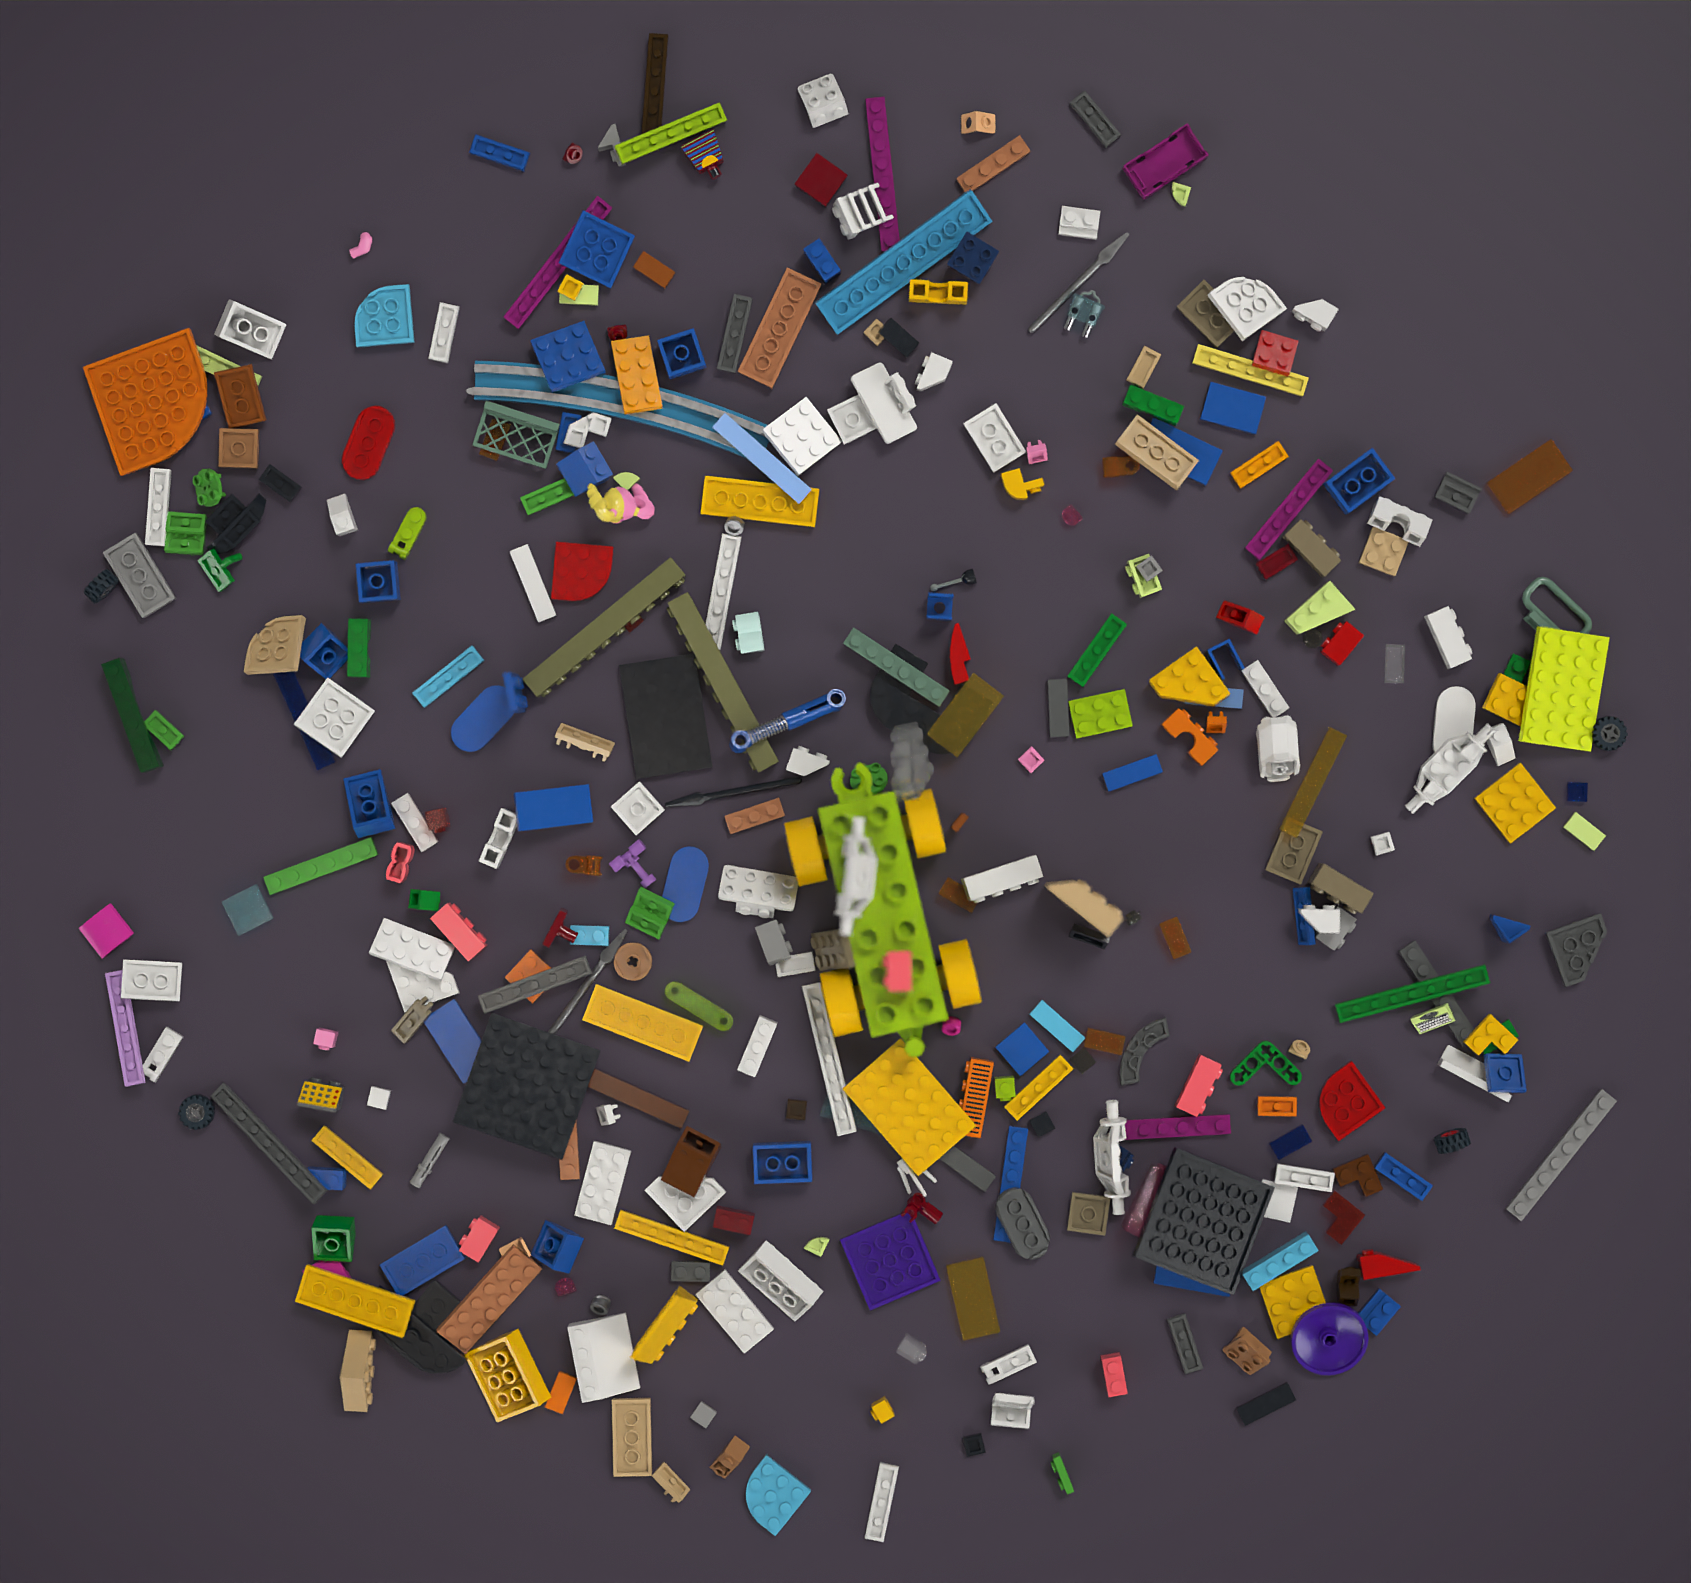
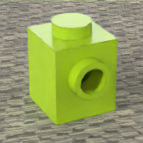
M1014 1076L994 1077L996 1098H1000V1101H1011L1012 1097H1016Z

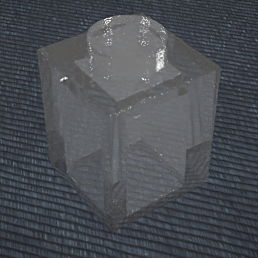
M906 1333L897 1347L896 1353L916 1365L918 1361L922 1362L927 1354L925 1351L926 1345Z

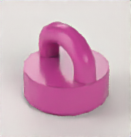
M953 1016L943 1020L942 1032L949 1036L959 1034L961 1020Z

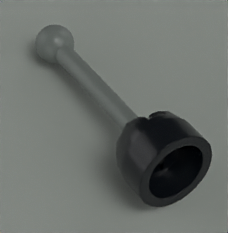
M973 568L966 570L962 574V578L938 585L932 584L931 590L935 592L938 588L962 581L967 585L976 584L977 581Z

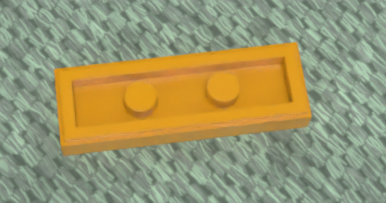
M1277 441L1230 472V474L1241 489L1289 456L1280 442Z

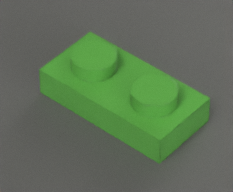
M157 710L144 721L147 729L170 750L184 738V735Z
M1060 1453L1053 1454L1051 1465L1054 1473L1058 1471L1060 1479H1057L1061 1490L1065 1489L1066 1493L1070 1494L1074 1492Z

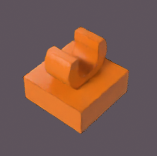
M1210 711L1206 721V733H1225L1227 716H1223L1222 711H1220L1219 716H1213L1212 711Z

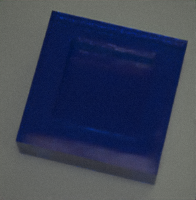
M1567 782V801L1587 802L1588 783Z

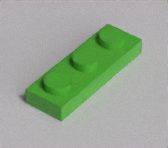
M561 479L522 496L520 499L529 516L573 497L574 494L566 480Z

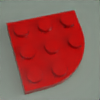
M556 542L551 599L581 601L598 593L606 585L611 575L614 547Z
M1349 1061L1335 1071L1326 1080L1320 1093L1319 1107L1322 1118L1338 1141L1385 1109V1106L1352 1061Z

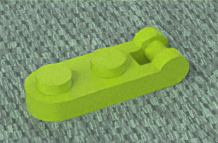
M413 507L407 512L388 548L389 553H396L403 560L407 558L426 522L427 517L424 510ZM400 541L406 544L404 548L398 546Z

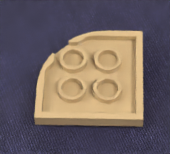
M303 615L285 616L266 623V627L259 634L256 633L249 644L244 672L247 675L298 671L306 618Z

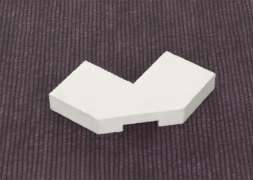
M593 412L568 426L564 444L576 448L583 447L588 431L606 437L612 418Z

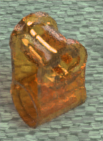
M1131 456L1102 458L1104 478L1134 475L1140 468V463ZM1129 461L1136 466L1132 471H1130L1129 467H1126Z
M574 855L566 860L565 865L571 873L602 876L600 863L603 856ZM571 859H577L580 862L578 869L570 868L569 862Z

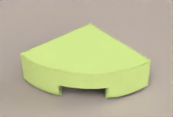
M1173 182L1171 187L1172 195L1177 203L1185 207L1191 187Z
M628 472L620 473L613 477L626 490H629L640 480L637 475Z
M825 1237L814 1238L805 1245L804 1249L821 1257L830 1239Z

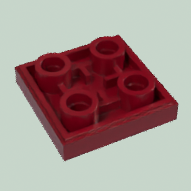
M816 153L794 185L826 207L846 180L848 174Z

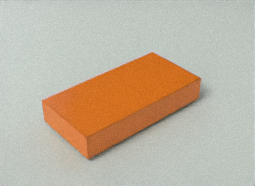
M559 1371L550 1393L551 1398L547 1400L545 1408L563 1414L577 1377Z

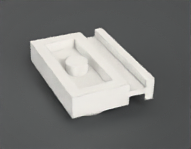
M1062 206L1058 235L1096 240L1100 211Z

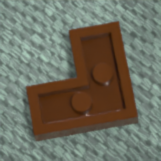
M1368 1154L1332 1168L1340 1187L1358 1180L1365 1197L1383 1190Z

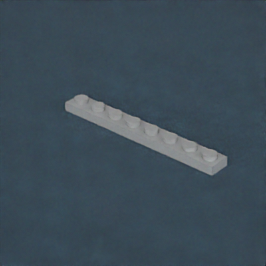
M1600 1088L1505 1209L1522 1221L1617 1100Z

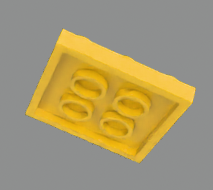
M1518 763L1474 798L1510 844L1556 809L1521 763Z
M1313 1265L1275 1277L1259 1287L1277 1339L1290 1335L1295 1322L1305 1311L1316 1305L1326 1303Z

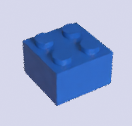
M694 328L657 340L670 380L707 368Z
M397 561L356 564L360 603L401 600Z

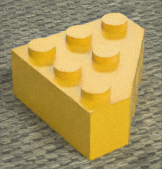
M1197 646L1149 679L1152 688L1163 699L1214 707L1230 696L1229 690Z

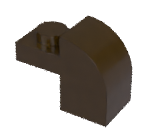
M1346 1267L1338 1270V1303L1346 1306L1358 1305L1360 1299L1358 1285L1361 1278L1360 1269Z

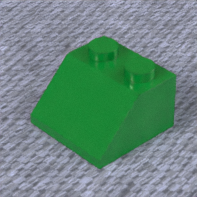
M316 1215L311 1228L314 1260L352 1262L356 1234L355 1218Z

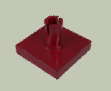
M561 908L542 943L543 945L550 947L555 936H560L574 943L578 932L564 926L563 923L568 910Z

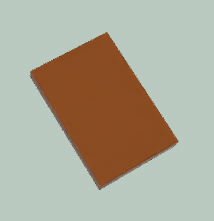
M252 364L214 372L229 429L266 421Z

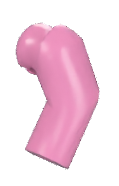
M362 233L359 245L349 249L352 258L370 251L373 241L369 233Z

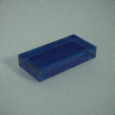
M1303 1124L1269 1142L1278 1160L1311 1143L1312 1140Z

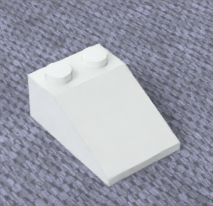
M229 299L214 335L272 359L286 324Z

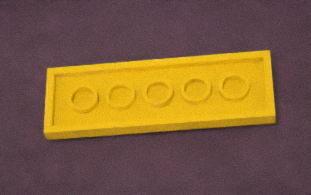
M705 476L701 514L720 517L736 516L746 520L815 527L819 489L811 488L812 490L798 504L774 483Z
M596 984L582 1019L688 1062L691 1059L703 1028L701 1024L599 984Z
M307 1264L295 1302L403 1338L415 1300Z

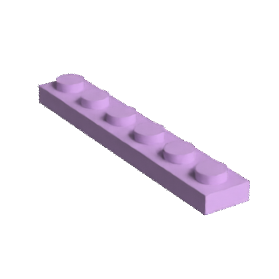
M123 970L106 973L105 976L124 1085L128 1087L146 1082L131 999H121Z

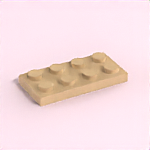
M1136 415L1115 443L1116 446L1175 490H1178L1199 461L1139 415Z
M651 1398L612 1399L613 1477L652 1476Z

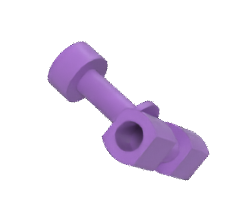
M639 839L628 848L629 850L622 856H617L609 865L615 872H618L625 865L627 868L631 866L643 880L640 884L643 888H647L656 878L653 874L648 875L637 862L640 859L637 855L646 849V846Z

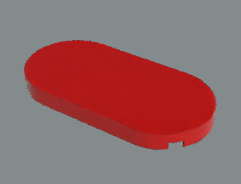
M370 406L361 411L357 417L342 455L343 468L354 479H369L378 472L395 431V420L387 409L381 406Z

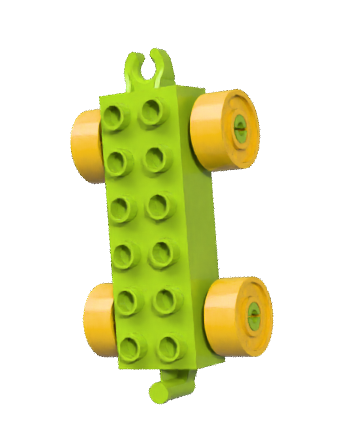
M858 763L856 765V773L860 776L861 783L855 790H849L844 787L843 771L840 768H836L831 779L833 790L838 795L839 804L818 809L824 834L817 835L813 816L784 823L799 887L828 880L824 860L830 859L838 894H843L847 856L842 855L845 842L843 835L852 833L853 817L865 818L863 835L866 838H871L869 843L877 857L873 898L860 912L862 916L853 918L852 935H848L859 985L853 986L849 968L820 973L832 1030L835 1037L863 1031L859 1011L866 1010L872 1037L897 1031L905 1042L906 1053L909 1056L917 1057L924 1051V1044L921 1040L923 1025L948 1019L942 991L949 990L953 1009L982 1003L967 939L938 945L943 965L935 966L906 841L912 839L918 859L946 852L931 788L904 794L903 798L907 814L900 816L894 791L872 795V776L864 764ZM858 842L859 853L864 854L861 844ZM854 899V902L850 909L851 911L857 903V899ZM887 951H911L912 991L888 992V987H884V975H888V967H884L883 956H887Z

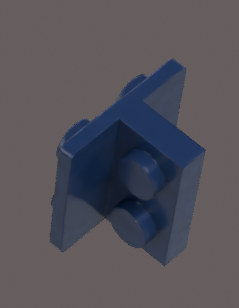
M966 232L947 265L980 284L984 276L989 272L999 251L971 233Z

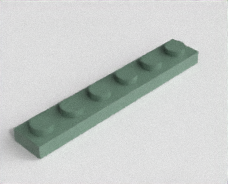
M854 627L843 642L844 645L938 707H940L950 691Z

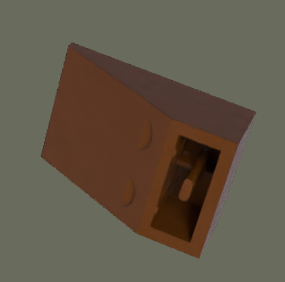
M686 1126L662 1175L661 1181L695 1198L722 1148L721 1143Z

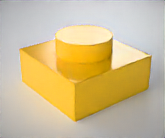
M566 274L558 289V293L575 301L584 283Z

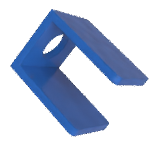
M928 593L926 619L951 621L954 594ZM937 602H942L945 605L943 613L935 612L934 605Z
M1230 639L1205 651L1221 680H1224L1225 677L1211 651L1224 644L1227 645L1239 670L1245 669Z

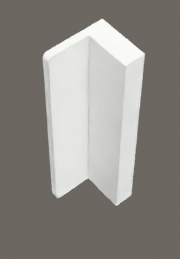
M1447 1045L1437 1065L1488 1091L1485 1064ZM1490 1092L1509 1102L1512 1096L1509 1093Z

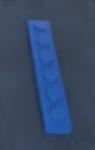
M1009 1126L1000 1194L1008 1188H1020L1028 1128ZM997 1216L994 1240L1010 1242Z

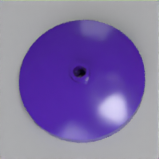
M1323 1303L1308 1309L1297 1319L1291 1332V1347L1297 1361L1305 1369L1319 1375H1336L1351 1369L1364 1356L1368 1346V1331L1362 1317L1354 1309L1340 1303Z

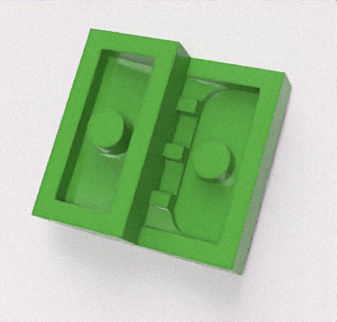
M168 512L165 527L167 532L164 547L165 553L204 555L206 514Z
M640 887L625 923L660 939L675 903Z

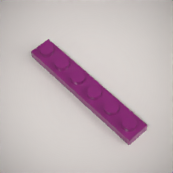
M1318 458L1246 545L1245 549L1260 560L1333 470Z
M1230 1114L1127 1120L1125 1124V1140L1231 1134Z

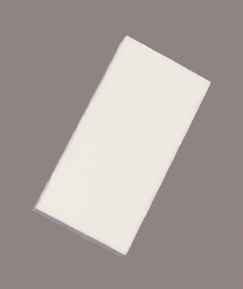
M812 952L791 955L792 958L775 964L778 977L816 971Z

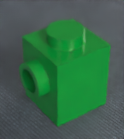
M410 889L408 908L438 911L440 892Z

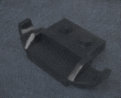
M231 493L205 520L219 534L206 548L208 550L214 549L217 554L234 549L261 521L266 499L258 493L254 500L245 506Z

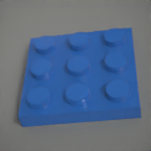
M582 210L558 263L611 288L635 235Z
M585 321L530 340L551 393L605 373V368Z

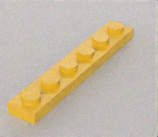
M620 1210L614 1229L722 1266L729 1246L684 1232L683 1230L624 1210Z

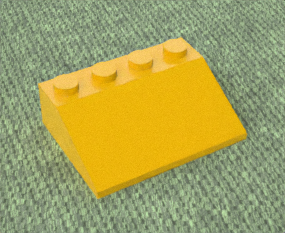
M679 1286L636 1344L631 1358L652 1364L654 1360L659 1361L664 1354L662 1349L666 1344L670 1346L676 1336L673 1335L677 1329L681 1331L687 1322L685 1320L688 1314L692 1315L697 1309L698 1305L696 1303L698 1299Z
M519 1329L505 1333L468 1351L466 1354L464 1353L465 1357L468 1358V1364L496 1422L538 1407L551 1398Z

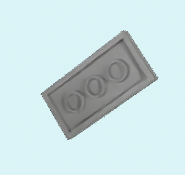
M137 533L130 535L103 552L142 618L149 616L177 599Z

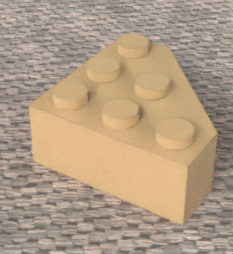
M349 1330L340 1375L344 1411L367 1412L368 1405H372L371 1377H374V1366L372 1364L373 1350L375 1351L376 1339H373L372 1331Z

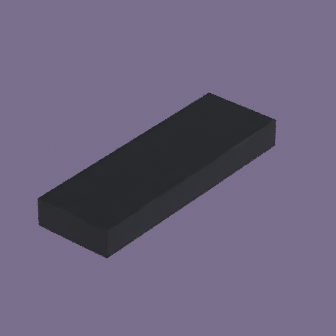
M1288 1382L1236 1407L1246 1426L1296 1401V1398Z

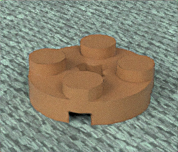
M626 943L616 952L614 959L615 970L622 978L631 981L640 980L649 973L652 967V955L648 948L640 943ZM629 957L638 958L636 967L633 965L629 966Z

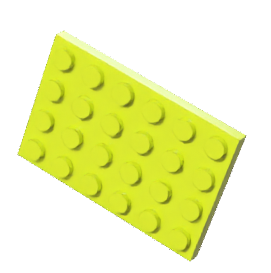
M1537 626L1518 741L1591 751L1593 743L1592 731H1594L1595 728L1593 727L1596 724L1610 637Z

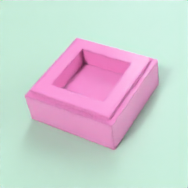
M1032 746L1017 759L1030 773L1045 761Z

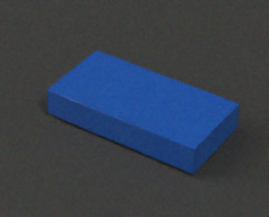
M562 412L556 450L569 453L576 451V447L564 444L568 426L581 419L582 415Z

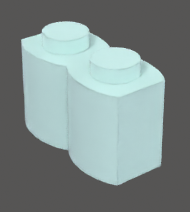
M759 612L735 615L736 620H732L734 632L738 631L739 639H735L737 650H741V654L764 651Z

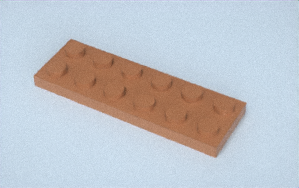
M790 268L786 269L738 369V373L773 389L822 286L821 283Z
M513 1244L436 1329L437 1332L466 1354L538 1275L542 1267Z

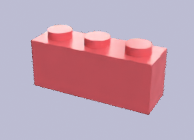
M449 902L430 919L465 959L471 961L487 946L485 943L487 939L482 933L475 932L472 928L474 927L473 923L467 917L464 919L459 914L461 910L455 903L451 905Z
M1199 1054L1175 1106L1196 1117L1199 1113L1202 1114L1206 1107L1204 1102L1207 1096L1210 1097L1215 1088L1212 1085L1215 1079L1218 1080L1222 1074V1065Z

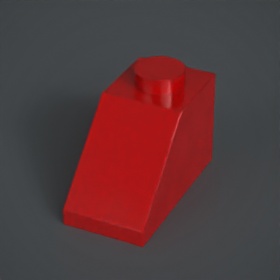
M1225 600L1216 618L1256 635L1265 618L1251 609Z

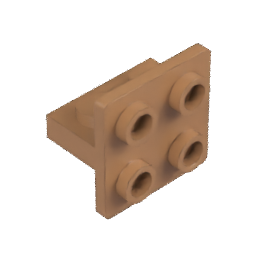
M1245 1327L1239 1329L1231 1343L1222 1349L1230 1359L1236 1362L1249 1375L1260 1370L1271 1361L1269 1356L1272 1352Z

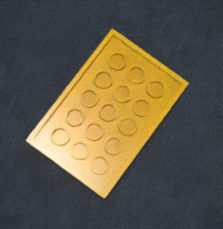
M901 1038L842 1088L917 1176L923 1173L976 1127V1124L919 1058L909 1056L906 1053L905 1042Z

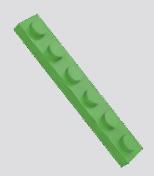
M370 837L264 877L269 894L272 895L379 854L373 838Z

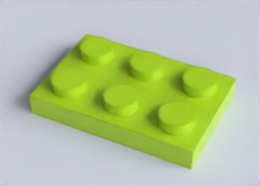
M1125 689L1068 701L1076 739L1133 726Z

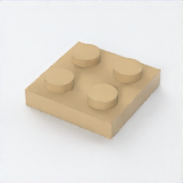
M1372 527L1359 563L1395 577L1408 541L1403 540L1402 537Z

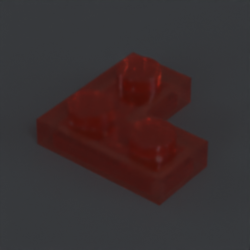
M1334 1190L1323 1204L1325 1208L1337 1216L1326 1233L1342 1245L1365 1214Z

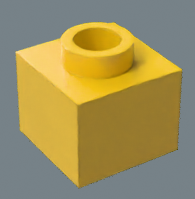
M885 1396L871 1404L872 1410L870 1412L875 1421L879 1419L882 1424L895 1416Z

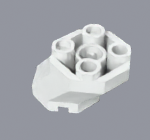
M1288 715L1263 718L1256 731L1260 776L1262 778L1266 776L1270 782L1286 781L1290 779V774L1294 773L1295 776L1299 773L1300 769L1296 722Z

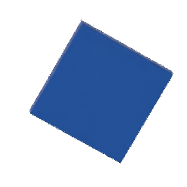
M1025 1022L995 1046L1019 1076L1023 1075L1049 1052Z
M1486 1053L1483 1055L1488 1092L1525 1093L1527 1091L1522 1054Z

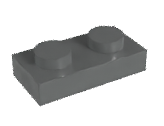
M672 1261L671 1281L710 1282V1262Z

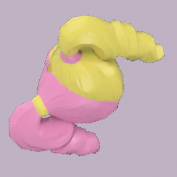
M637 483L631 488L633 496L625 488L615 487L608 490L604 498H602L595 485L589 484L587 487L589 489L587 491L588 498H590L589 504L592 509H595L597 517L602 521L618 524L633 516L649 519L654 515V505L648 499L643 488Z

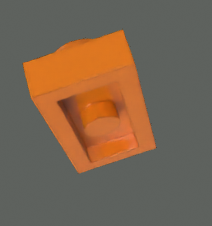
M1258 1096L1257 1115L1297 1116V1097Z

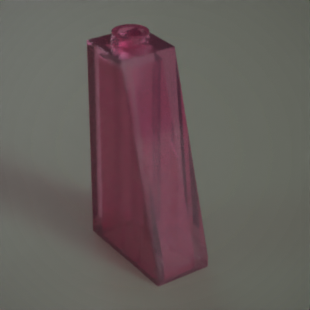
M1152 1163L1121 1224L1125 1231L1137 1237L1140 1236L1166 1169L1165 1165L1160 1163L1155 1165Z

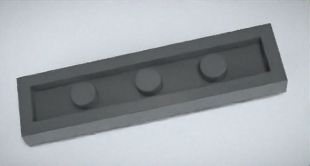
M738 294L733 296L717 370L736 374L753 301L751 297Z

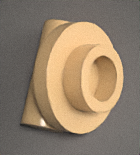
M1295 1040L1290 1045L1288 1052L1306 1060L1310 1053V1047L1305 1041Z

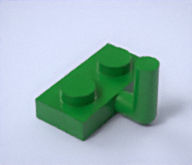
M212 549L198 559V562L217 591L221 592L235 581L226 567L242 560L243 557L241 553H237L221 560L216 551Z

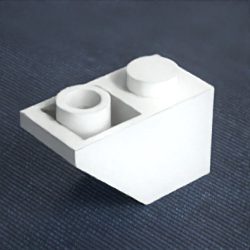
M1320 299L1297 305L1291 312L1295 314L1294 317L1302 322L1306 320L1311 323L1310 326L1320 332L1328 328L1338 308Z
M932 352L930 357L926 356L922 367H925L923 374H918L915 385H918L917 391L921 392L944 382L953 361Z
M798 746V749L793 748L786 770L806 776L829 765L830 761L826 760V755L817 752L815 756L808 753L809 749Z
M1304 905V909H1298V913L1317 932L1340 933V910L1334 909L1335 905H1323V909H1315V905Z

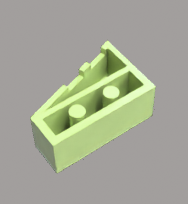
M1328 581L1284 621L1297 635L1356 609L1331 581Z

